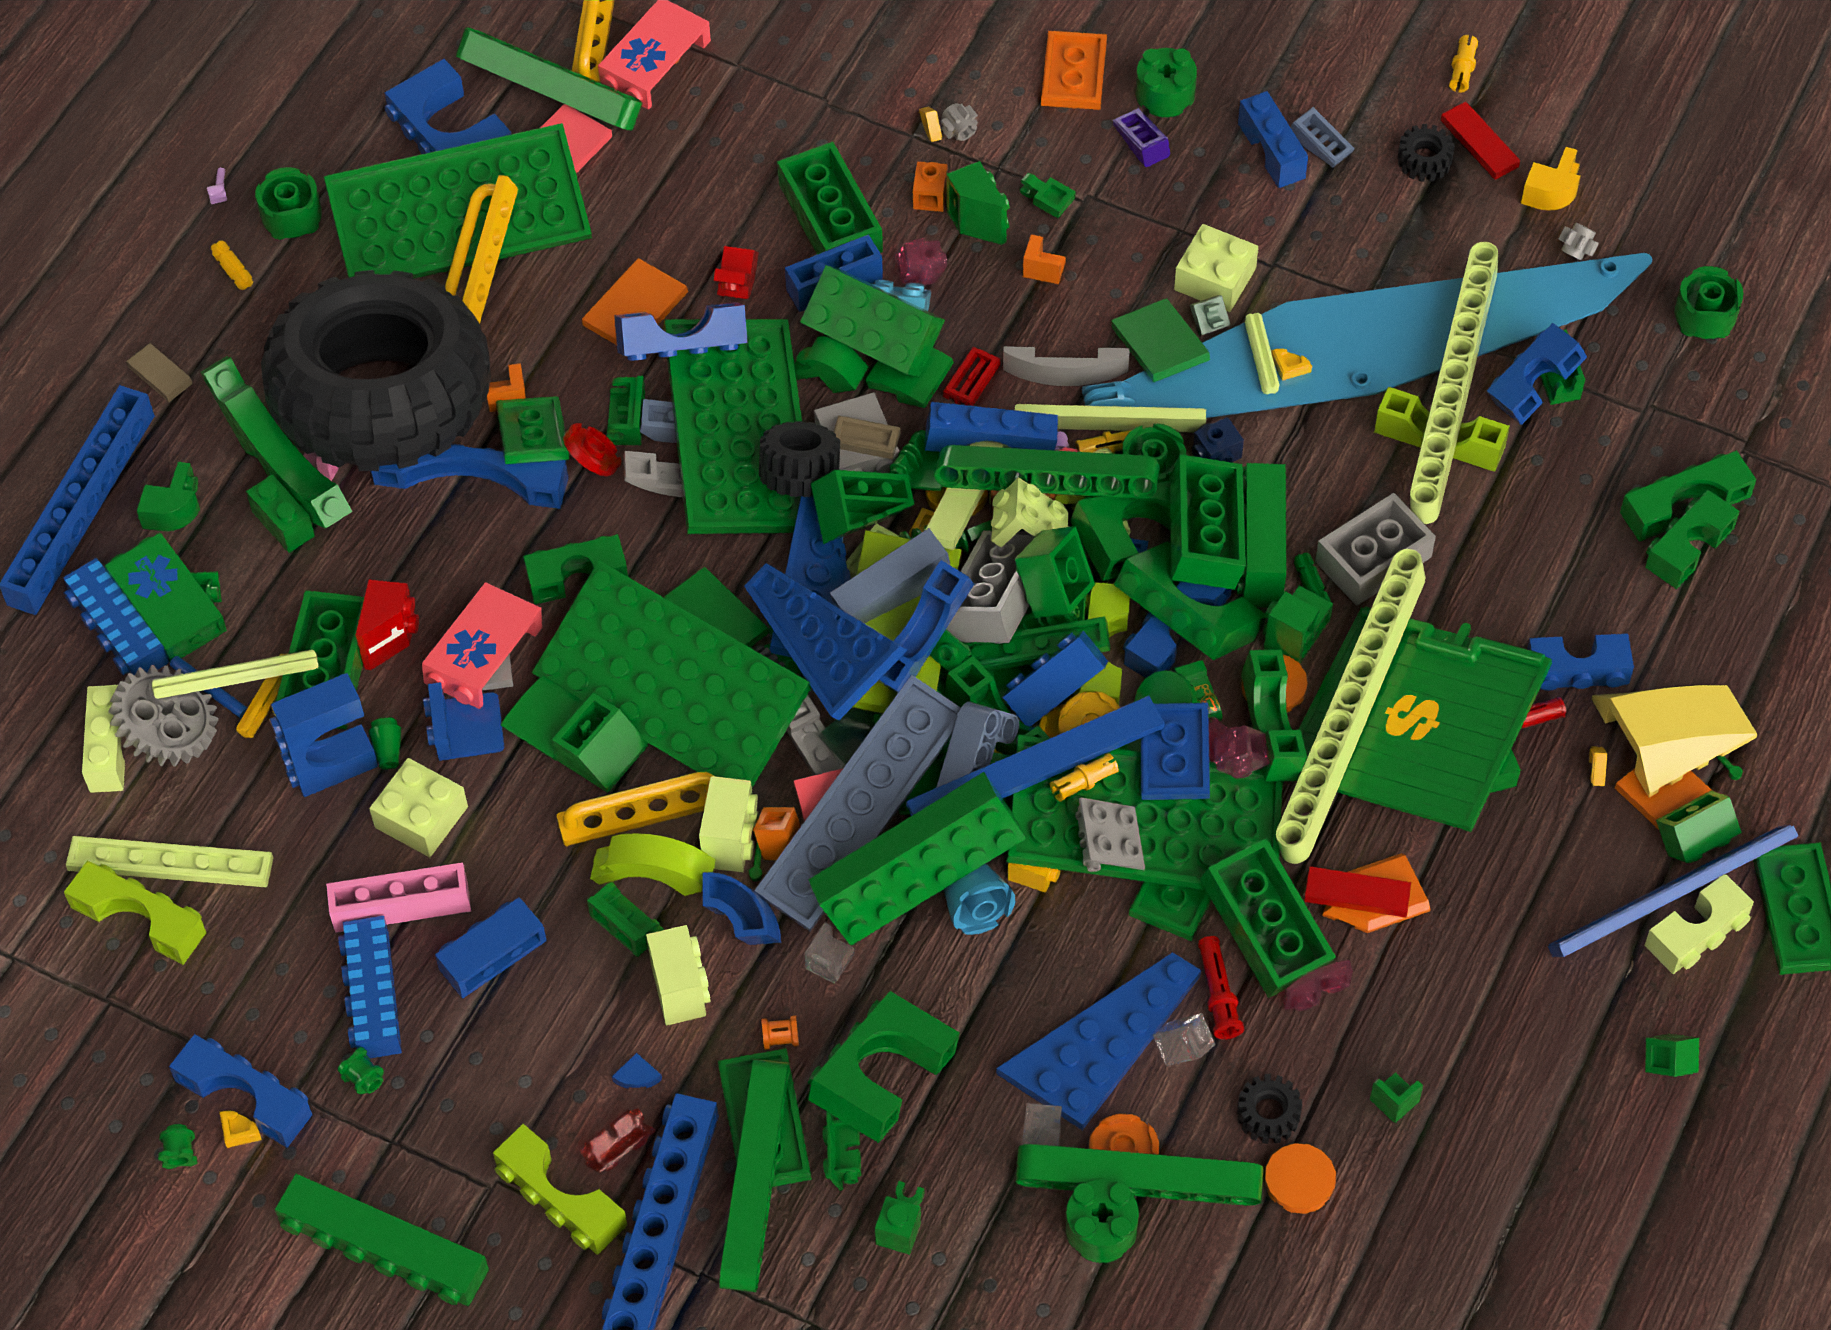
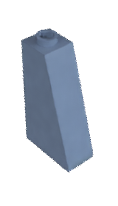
M928 528L830 592L832 602L858 620L867 623L922 595L924 585L940 560L950 565L948 553L930 528Z

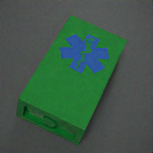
M161 532L153 537L143 539L138 546L125 554L116 555L110 563L105 565L106 571L163 645L169 662L175 656L180 658L187 656L227 631L222 614Z

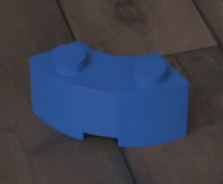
M703 872V907L715 914L727 915L733 924L734 934L737 939L748 945L781 943L777 918L769 904L759 894L728 875Z

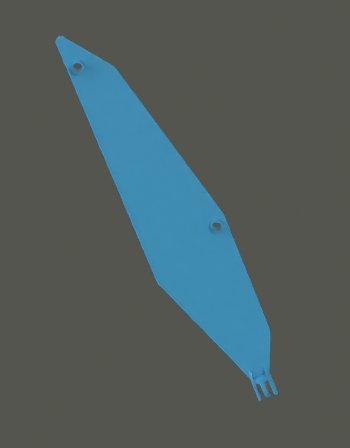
M1647 253L1497 273L1477 357L1536 336L1543 330H1546L1552 323L1560 327L1603 311L1651 265L1652 257ZM1463 278L1290 301L1261 314L1270 350L1287 349V352L1300 357L1303 355L1312 365L1311 373L1283 381L1276 369L1279 390L1275 394L1270 393L1266 395L1262 392L1244 322L1203 342V345L1210 354L1209 361L1157 382H1153L1148 374L1143 371L1124 381L1083 386L1082 393L1085 406L1206 409V418L1376 395L1386 391L1388 387L1395 388L1441 370Z

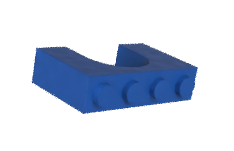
M445 59L384 92L387 103L384 107L386 114L392 122L397 121L401 125V129L408 140L411 141L413 139L417 143L421 154L512 135L511 131L495 113L460 132H441L428 125L429 119L437 111L464 96L461 76Z
M348 673L271 704L275 717L270 718L269 721L276 735L274 737L281 752L280 756L286 768L287 777L292 788L299 786L303 797L378 767L374 749L362 724L327 739L315 741L318 737L332 729L364 717L360 698Z

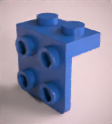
M441 682L428 684L429 697L423 698L426 718L432 717V725L426 726L429 746L435 745L439 761L497 753L504 749L503 729L500 725L502 723L500 704L496 693H484L483 706L481 709H478L469 704H462L455 698L445 699Z

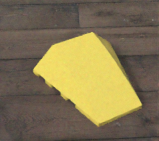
M1727 685L1683 686L1628 693L1592 695V701L1604 722L1617 721L1636 752L1637 761L1634 773L1648 797L1658 793L1660 787L1668 783L1673 785L1680 781L1687 772L1695 768L1699 770L1707 766L1709 760L1718 755L1723 757L1757 737L1755 729Z

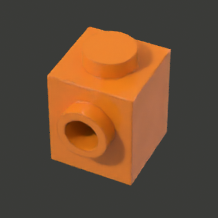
M917 162L913 185V209L944 211L947 191V164Z

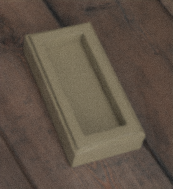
M151 343L126 361L130 370L168 402L172 401L193 384L190 376Z
M839 415L833 431L836 437L840 439V449L893 459L900 437V427Z

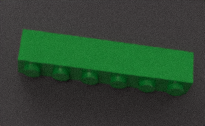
M295 1174L275 1208L281 1228L288 1233L296 1236L300 1233L311 1237V1240L324 1249H330L331 1246L343 1251L345 1257L356 1263H362L364 1260L375 1265L374 1268L385 1276L393 1277L395 1274L406 1279V1282L417 1290L425 1291L427 1288L438 1293L440 1299L451 1305H457L459 1302L469 1307L489 1271L484 1255L299 1174Z

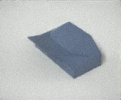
M643 399L640 432L654 441L677 443L672 402Z

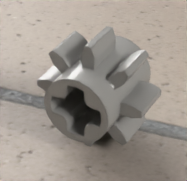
M952 104L942 114L940 122L943 124L941 130L948 139L954 136L956 140H967L977 130L976 125L978 122L975 118L978 115L970 105L964 107L963 104Z
M1575 222L1572 229L1565 226L1558 238L1564 242L1561 250L1579 260H1582L1585 254L1593 256L1599 245L1598 242L1593 240L1596 232Z

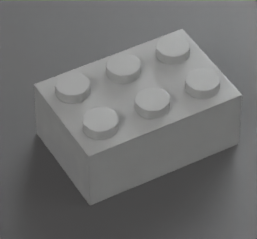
M1392 493L1318 541L1315 562L1357 606L1379 592L1390 563L1397 552L1403 549L1416 550L1421 555L1422 563L1432 557L1436 536L1395 493Z

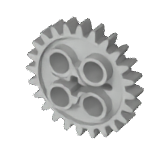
M151 665L147 673L142 668H138L135 676L129 673L124 682L120 681L110 700L112 705L108 713L114 715L110 725L119 726L115 737L125 736L127 739L123 747L126 748L132 745L136 747L134 751L135 757L142 752L146 753L147 763L153 757H157L160 766H163L166 759H169L173 766H177L180 759L187 764L193 756L199 758L203 750H207L217 732L214 727L218 722V718L213 716L217 707L215 705H207L212 697L211 694L202 695L201 691L165 698H155L152 690V681L154 679L180 675L181 669H178L172 675L166 665L161 673H158L154 665Z

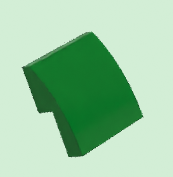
M932 348L920 377L907 375L877 361L865 380L871 389L895 394L900 403L925 408L954 364V361L943 352Z
M542 676L518 700L500 725L554 761H557L555 760L551 739L580 708L584 701L545 676Z

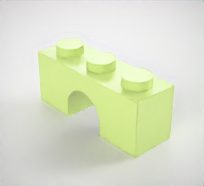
M118 685L87 687L82 774L90 793L124 790L125 760L121 750V737H115L119 726L110 725L114 715L108 713L112 705L110 700Z
M1724 874L1699 893L1694 908L1704 917L1705 922L1700 924L1689 923L1674 911L1649 930L1644 946L1672 974H1675L1682 967L1687 970L1700 959V954L1707 948L1710 950L1716 949L1725 940L1728 932L1732 929L1739 931L1750 921L1751 917L1749 914L1754 901Z

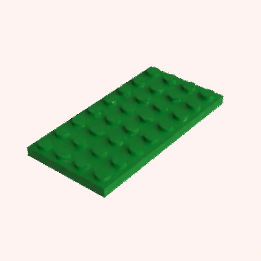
M563 123L324 176L348 277H355V272L374 270L375 274L390 275L395 270L413 273V279L450 271L470 198L478 187L484 184H496L498 175L508 176L518 188L498 260L591 239L592 232ZM487 196L482 201L464 267L473 265L492 196Z
M665 319L663 329L666 333H683L696 326L701 319ZM746 319L748 343L738 344V349L719 350V346L708 347V352L690 354L689 349L677 350V356L667 357L687 534L794 532L801 496L792 497L767 488V485L760 481L761 477H759L760 438L763 436V433L775 425H782L785 422L802 421L788 319Z
M600 560L597 562L532 671L539 678L545 676L584 702L592 693H595L620 709L640 732L641 739L696 772H709L715 777L751 781L752 788L812 688L809 681Z
M1018 735L1015 754L1048 739ZM1115 749L1108 752L1114 757L1109 763L1116 761L1118 772L1096 782L1095 786L1088 791L1082 789L1061 802L1055 798L1059 791L1052 793L1050 782L1074 771V768H1071L1016 792L1011 797L1010 810L1014 814L1026 839L1007 850L1006 862L1205 890L1200 878L1208 867L1267 838L1279 858L1280 848L1276 838V831L1281 821L1283 781L1265 782L1263 769L1209 762L1210 799L1142 800L1141 752ZM1101 755V756H1099V757H1097V758H1094V759H1092V760H1090V761H1087V762H1085V763H1083V764L1087 765V764H1089V763H1091V762L1097 760L1098 758L1102 757L1103 755ZM1079 798L1135 807L1145 864L1144 870L1101 864L1099 871L1089 872L1087 870V867L1083 865V850L1085 848L1080 846L1082 838H1079L1078 835L1079 825L1078 819L1075 816L1080 805Z

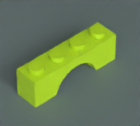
M1388 387L1377 412L1374 433L1421 448L1430 412L1422 405L1418 396ZM1481 416L1471 422L1461 423L1453 458L1495 472L1506 446L1510 426Z
M1095 582V586L1091 589V595H1086L1085 614H1088V619L1105 616L1108 622L1109 637L1127 631L1130 597L1114 586V584ZM1108 661L1102 671L1073 693V697L1082 692H1103L1115 699L1119 705L1122 669Z
M87 860L64 891L72 909L97 922L118 912H135L145 916L151 921L149 937L155 951L182 965L185 964L206 934L201 920L202 916L196 910L188 906L181 908L173 904V901L161 892L154 894L146 890L137 880L133 878L126 880L118 876L112 868L105 864L98 866Z
M522 1124L493 1152L497 1166L495 1168L496 1173L506 1183L510 1184L513 1181L521 1188L520 1193L530 1204L535 1206L538 1203L546 1210V1216L555 1226L560 1228L563 1225L572 1232L571 1238L583 1250L589 1247L598 1255L627 1226L625 1211L600 1189L584 1195H569L554 1188L546 1178L547 1170L552 1160L549 1146L526 1125Z

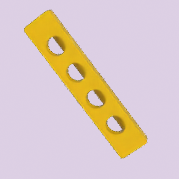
M599 0L583 1L572 71L600 82L598 65L606 56L615 0H604L602 2H599ZM597 17L603 19L599 24H596ZM593 39L600 42L595 47H592ZM590 62L596 64L593 69H590Z
M498 175L496 184H484L473 192L445 284L446 291L450 292L452 296L456 295L482 201L485 197L492 196L462 300L474 314L479 324L518 192L517 186L505 175Z
M696 772L573 804L566 811L557 814L563 843L565 846L702 812L705 808L710 778L714 775L709 772ZM687 791H696L700 795L699 799L693 803H686L681 797ZM655 799H662L667 802L666 808L662 811L651 810L649 804ZM623 807H629L635 813L630 819L623 820L616 816L617 811ZM595 815L602 819L598 827L589 828L584 825L585 819L589 816Z

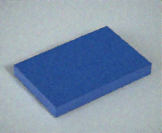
M1208 703L1154 704L1165 725L1163 729L1141 738L1142 800L1210 799Z

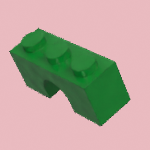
M1707 490L1700 499L1697 497L1693 498L1688 504L1685 514L1680 519L1676 517L1671 521L1666 529V534L1661 539L1656 537L1651 542L1646 551L1649 556L1645 568L1675 589H1678L1696 570L1701 551L1691 545L1689 541L1700 540L1716 549L1734 530L1740 511L1710 490Z
M618 534L600 536L595 540L582 543H569L563 547L547 551L538 550L523 556L534 605L566 598L564 588L566 579L570 575L580 572L590 575L599 560L628 577L627 565Z

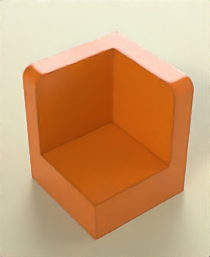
M1031 235L1023 258V277L1059 284L1066 258L1043 252V237Z
M521 363L508 365L510 380L490 382L487 394L490 412L496 411V401L526 398Z
M763 807L753 831L764 860H777L800 829L801 825L795 807Z

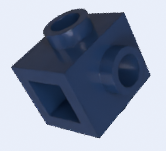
M1226 417L1213 424H1205L1195 431L1194 444L1191 450L1194 457L1233 463L1242 458L1244 439L1230 419Z

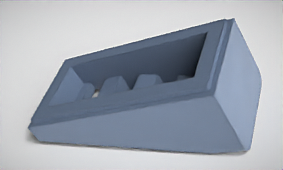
M1314 107L1294 121L1290 127L1302 146L1333 168L1355 150ZM1320 134L1322 137L1317 139L1315 135ZM1327 140L1331 142L1327 147L1323 145ZM1338 147L1341 151L1334 156L1331 151Z

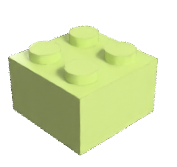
M1202 224L1176 267L1174 290L1200 301L1221 295L1226 311L1231 312L1256 270L1259 246Z
M407 758L369 809L376 829L431 857L468 808L464 787Z
M715 776L710 778L699 838L701 850L715 859L714 869L743 872L745 861H751L754 841L751 840V834L759 818V811H756L758 796L757 794H752L751 781Z
M687 925L646 934L651 967L666 1026L705 1017V1003H709L711 1000L706 971L700 959L701 953L697 936L690 937Z

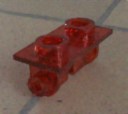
M635 1108L633 1111L628 1109L609 1124L616 1134L611 1138L607 1130L602 1129L584 1143V1148L580 1152L585 1160L588 1161L585 1165L599 1174L616 1167L620 1162V1158L629 1151L642 1147L647 1142V1137L656 1130L641 1122L645 1118L638 1108Z

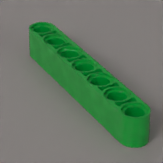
M468 27L464 29L456 57L614 126L633 131L643 103L641 100L484 32Z
M947 445L939 452L934 477L938 484L948 488L1000 491L1001 489L1005 490L1019 477L1028 484L1035 485L1041 493L1146 499L1156 493L1160 465L1156 459L1144 455Z
M754 1059L752 1063L720 1270V1289L757 1292L789 1081V1062Z
M1024 1144L1018 1147L1015 1182L1025 1187L1074 1191L1076 1186L1081 1183L1096 1179H1107L1124 1183L1130 1188L1132 1195L1138 1197L1244 1206L1262 1203L1263 1166L1256 1163L1038 1144Z

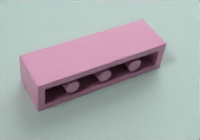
M463 862L326 884L329 914L335 933L344 931L343 922L384 916L388 925L471 912L468 881Z

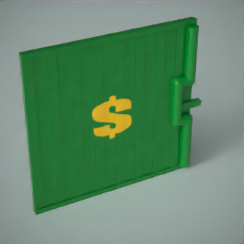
M1361 607L1298 729L1302 733L1307 758L1371 607ZM1410 618L1337 793L1471 832L1552 665V659L1545 657V654L1483 637L1475 636L1470 638L1468 637L1471 631L1469 623H1463L1458 633L1455 634L1434 628L1431 623Z

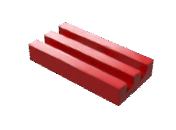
M972 347L944 389L943 398L949 400L951 397L954 399V403L959 405L962 402L965 405L974 406L1001 365V358ZM976 358H981L960 391H957L956 388ZM990 362L985 371L983 372V374L981 375L980 379L970 392V394L967 395V393L969 392V390L971 389V387L973 386V384L975 383V381L977 380V378L979 377L987 363Z

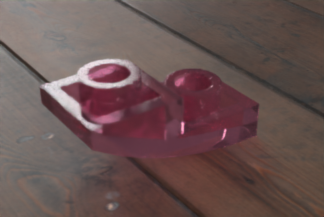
M1350 960L1318 968L1291 984L1285 993V1010L1295 1008V1010L1304 1011L1311 1009L1315 1005H1319L1322 991L1336 993L1344 990L1346 987H1350L1353 974Z

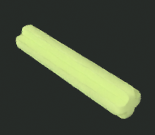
M1259 313L1248 314L1245 317V326L1262 392L1266 395L1270 393L1275 394L1279 390V381L1262 315Z

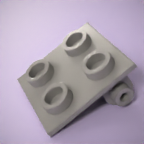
M1079 798L1080 805L1075 816L1078 819L1079 825L1078 835L1079 838H1082L1080 846L1085 848L1083 850V865L1087 867V870L1089 872L1099 871L1101 864L1144 870L1145 864L1135 807Z

